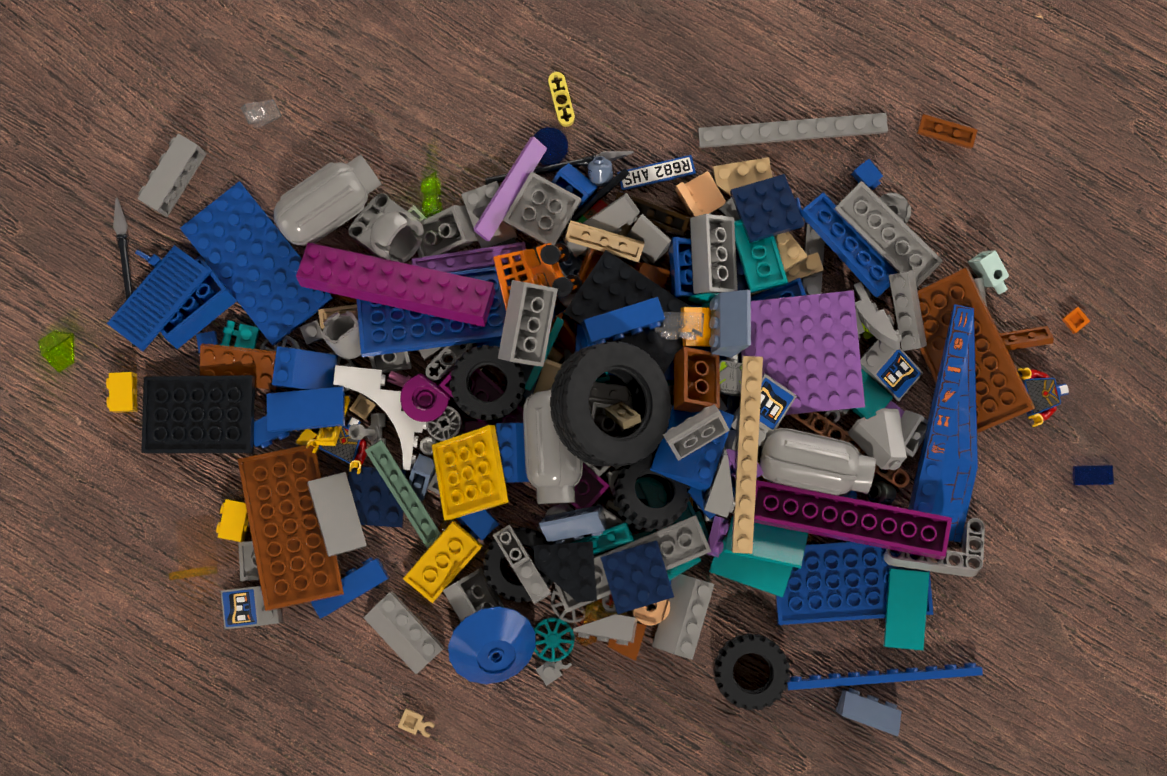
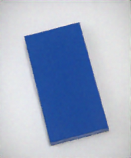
M343 387L267 394V431L269 433L345 426Z

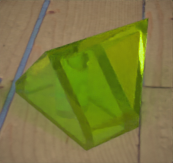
M52 331L38 341L41 355L58 373L75 363L74 333Z

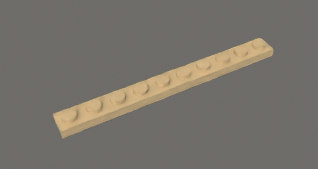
M742 356L732 553L752 554L763 367V357Z

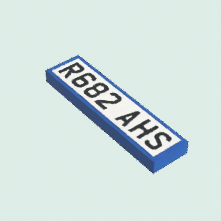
M688 155L628 169L627 171L630 174L620 182L622 191L694 175L696 172L692 156Z

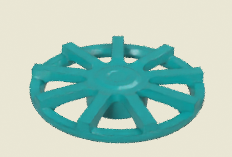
M548 618L541 621L534 628L535 635L537 633L545 638L544 640L536 641V645L546 644L541 653H539L536 647L534 650L541 659L556 662L566 658L571 653L575 637L568 623L559 618ZM548 622H557L554 631H551ZM560 623L567 627L561 633L557 632ZM544 624L548 631L547 634L538 630ZM570 632L571 640L561 639V636ZM560 643L571 644L569 650L566 652L560 646ZM556 647L564 654L563 656L555 658ZM548 648H551L552 658L543 656Z

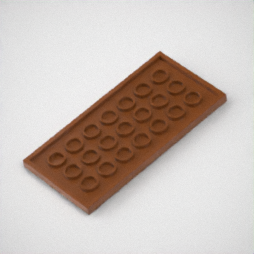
M968 267L918 290L927 346L920 348L935 382H937L954 304L974 308L977 433L1035 409Z
M307 445L237 459L265 611L344 595L337 555L328 557L307 484L308 481L321 478L317 453H312L315 448L312 445L306 448Z

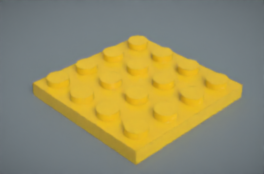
M488 425L432 445L444 520L456 519L509 502L495 425Z

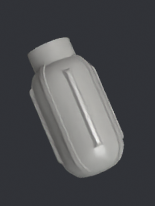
M361 154L349 163L330 162L280 197L273 211L274 221L284 237L291 243L296 245L315 244L360 213L368 200V194L382 184Z
M551 390L536 392L526 399L523 407L527 478L537 490V504L575 502L574 486L581 479L583 461L567 450V447L563 445L555 431L550 412Z
M779 428L771 432L766 438L760 453V467L764 473L762 476L767 481L837 496L846 495L850 491L868 494L875 472V458L861 455L858 449L851 443L788 428Z

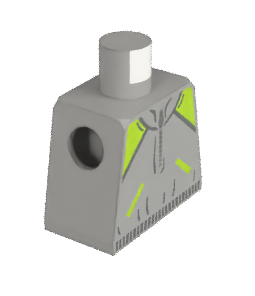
M736 354L732 358L726 357V361H719L720 394L740 397L742 363H738V354Z

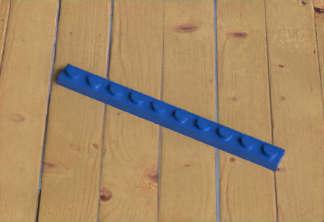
M972 662L964 663V667H957L956 664L944 665L945 668L938 669L935 665L925 666V670H918V667H907L906 671H898L896 668L886 669L887 673H879V670H869L867 674L861 675L860 672L855 671L848 672V676H840V673L828 674L829 677L822 678L819 674L809 675V679H802L801 676H791L790 680L787 681V690L983 675L982 667L976 666V663Z

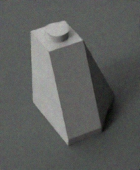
M882 408L876 411L877 415L867 420L865 417L857 420L848 431V434L868 456L875 458L876 464L880 469L896 470L907 458L900 414L898 409Z

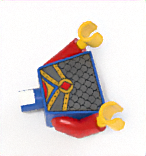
M1020 368L1018 371L1022 372V382L1035 409L1026 413L1029 416L1028 419L1032 418L1034 420L1032 427H1036L1048 420L1057 410V405L1061 404L1060 396L1069 394L1068 386L1066 383L1057 385L1055 378H1049L1046 373L1029 368Z
M353 417L350 418L346 427L342 426L336 446L317 445V436L314 439H310L306 448L311 445L315 447L312 453H316L320 446L319 449L349 463L350 472L352 468H358L357 474L361 473V465L367 456L365 452L367 448L366 441L364 439L353 440L349 437V427L353 424L361 423V421Z

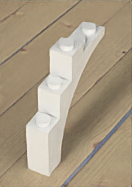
M335 365L333 385L349 388L364 394L386 412L400 438L403 453V470H411V466L413 467L416 461V455H412L413 447L417 448L418 436L414 435L415 432L422 433L423 429H427L426 422L415 421L402 411L400 402L401 391L381 389V386H385L386 375H382V370Z

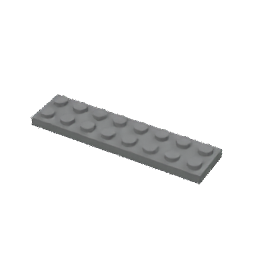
M696 515L594 558L597 600L611 594L600 558L602 556L657 540L667 571L711 552ZM555 584L566 613L594 602L577 603Z

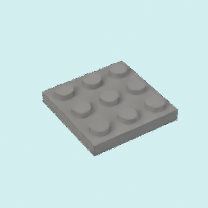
M531 171L504 217L503 222L542 244L551 243L556 245L582 199Z

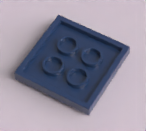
M785 174L731 189L730 194L749 243L804 227V221Z
M356 467L352 468L351 472L348 470V482L360 524L403 528L404 511L378 470L372 467H361L360 474H357L358 468ZM401 469L407 479V470Z
M657 540L600 557L617 615L674 598Z

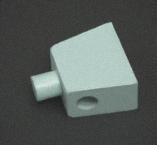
M995 250L982 251L968 261L977 277H983L985 287H994L997 294L1008 290L1004 280L1009 277V274Z

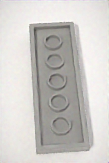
M862 181L834 208L897 272L914 270L917 288L943 262Z

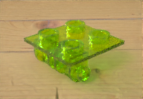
M436 171L423 179L421 183V192L424 193L422 210L425 212V217L442 211V202H438L442 200V198L438 197L441 195V181H439Z

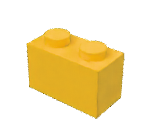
M109 373V378L106 379V387L109 389V397H107L106 403L109 411L114 413L138 412L137 373Z
M225 499V503H222L220 508L222 518L221 522L217 524V538L244 542L249 522L246 503Z

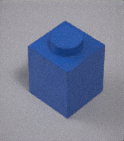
M870 159L866 160L851 174L858 183L862 181L871 190H874L881 184L880 180L883 177Z

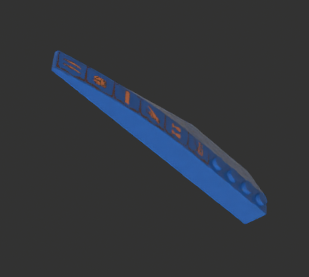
M954 304L908 509L951 517L952 522L948 541L961 542L978 469L974 308Z

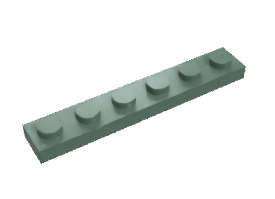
M381 439L366 448L365 452L425 546L429 547L441 535V532Z

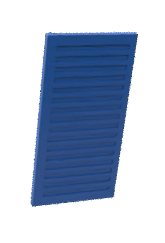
M174 245L106 324L138 347L140 351H144L208 277L211 271Z

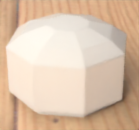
M425 437L420 442V450L424 455L432 456V445L438 442L435 438Z

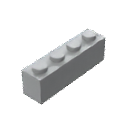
M625 193L582 224L617 234L622 230L621 226L626 223L630 225L638 219L636 216L640 211L629 195ZM566 235L564 236L563 241L575 257L580 254L583 257L587 254L589 247L565 241Z
M914 270L889 275L898 331L902 338V341H900L902 351L927 346Z

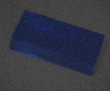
M1113 465L1073 466V486L1114 484Z

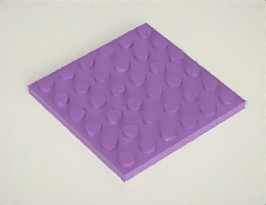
M854 290L751 301V346L741 351V357H763L762 376L767 374L797 395L785 415L865 407Z

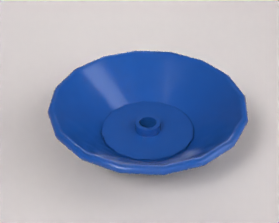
M499 606L481 609L467 616L454 629L448 644L449 661L457 674L470 682L481 684L503 682L518 674L530 662L536 647L535 630L528 618L514 609Z

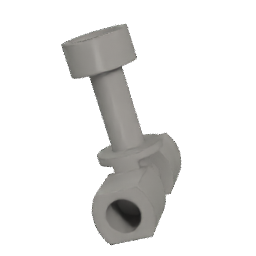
M371 414V425L367 429L361 424L351 425L348 430L349 437L353 440H361L364 436H367L371 440V445L382 439L386 446V439L382 438V427H386V414Z

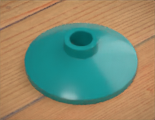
M719 293L698 294L687 299L688 302L702 305V308L709 307L711 299Z

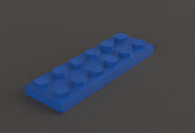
M823 192L800 212L801 216L876 298L879 297L890 287L889 275L897 272L834 210L836 205Z

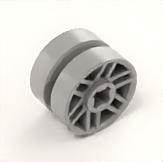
M447 406L439 418L426 422V427L429 434L441 442L462 435L465 424L462 416L454 408Z

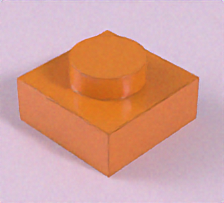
M1076 307L1061 319L1073 334L1090 322L1079 307Z

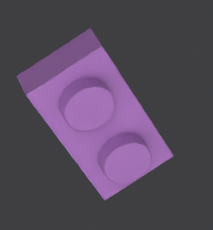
M714 517L708 539V545L711 549V552L707 553L708 555L719 558V554L723 551L724 535L727 534L729 529L728 520L725 518Z

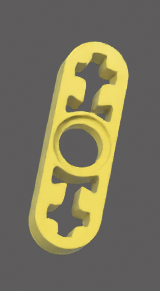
M554 72L549 76L548 83L557 119L560 125L569 127L574 123L575 115L566 80L562 73ZM555 77L558 80H562L560 81L561 90L557 91L556 84L552 83ZM565 95L567 98L566 103H557V96ZM566 108L567 115L571 116L568 122L565 119H561L563 117L562 109Z

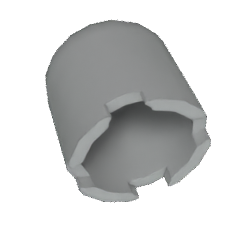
M346 311L343 314L336 312L329 316L323 323L325 327L321 331V335L326 343L342 359H354L360 356L359 323L355 315Z

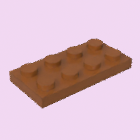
M202 343L200 345V376L253 375L255 376V388L276 390L277 387L272 385L276 351Z

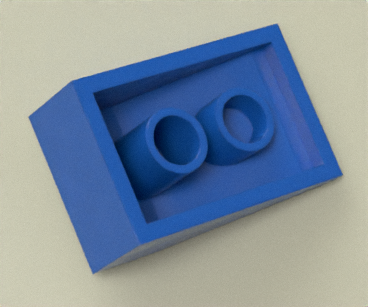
M277 346L272 385L300 390L334 387L335 365L338 362V355Z

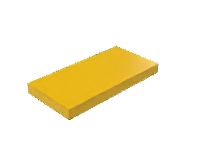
M453 520L403 579L433 603L481 549L483 544Z

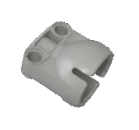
M380 193L356 217L348 232L358 245L363 246L376 257L404 263L420 247L422 238L419 235L424 233V229L418 218L391 200L387 194Z

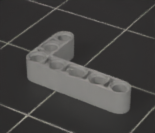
M978 518L970 519L963 530L962 552L947 550L944 560L936 559L937 563L930 561L929 557L916 554L913 555L918 560H914L910 557L911 553L886 549L884 560L891 566L974 577L983 567L984 523ZM970 527H974L977 532L972 531ZM969 545H974L977 550H972ZM890 552H896L898 557L892 556ZM949 560H953L956 563V566L951 565L949 563ZM968 563L974 564L976 569L971 568Z

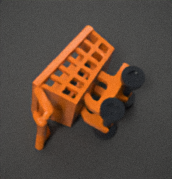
M547 243L536 247L540 263L534 249L521 250L493 257L506 310L510 294L509 290L511 289V286L508 287L507 280L511 278L515 281H521L520 277L526 275L527 280L522 282L557 288V296L560 297L575 294L582 286L580 277L577 275L564 277L559 263L565 262L570 258L571 251L566 244L552 245ZM520 255L521 261L516 262L514 256ZM507 258L508 264L503 265L501 259ZM523 265L525 269L518 271V266ZM510 268L511 274L505 276L504 269Z

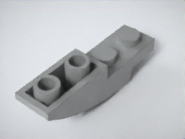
M861 282L854 284L855 295L858 299L855 302V310H857L861 322L878 340L895 350H899L902 338L899 331L894 330V322L890 314L886 315L884 309L879 311L876 303H871L869 299L871 295L867 287L864 288Z
M508 525L493 534V537L533 603L536 604L552 594L511 526Z

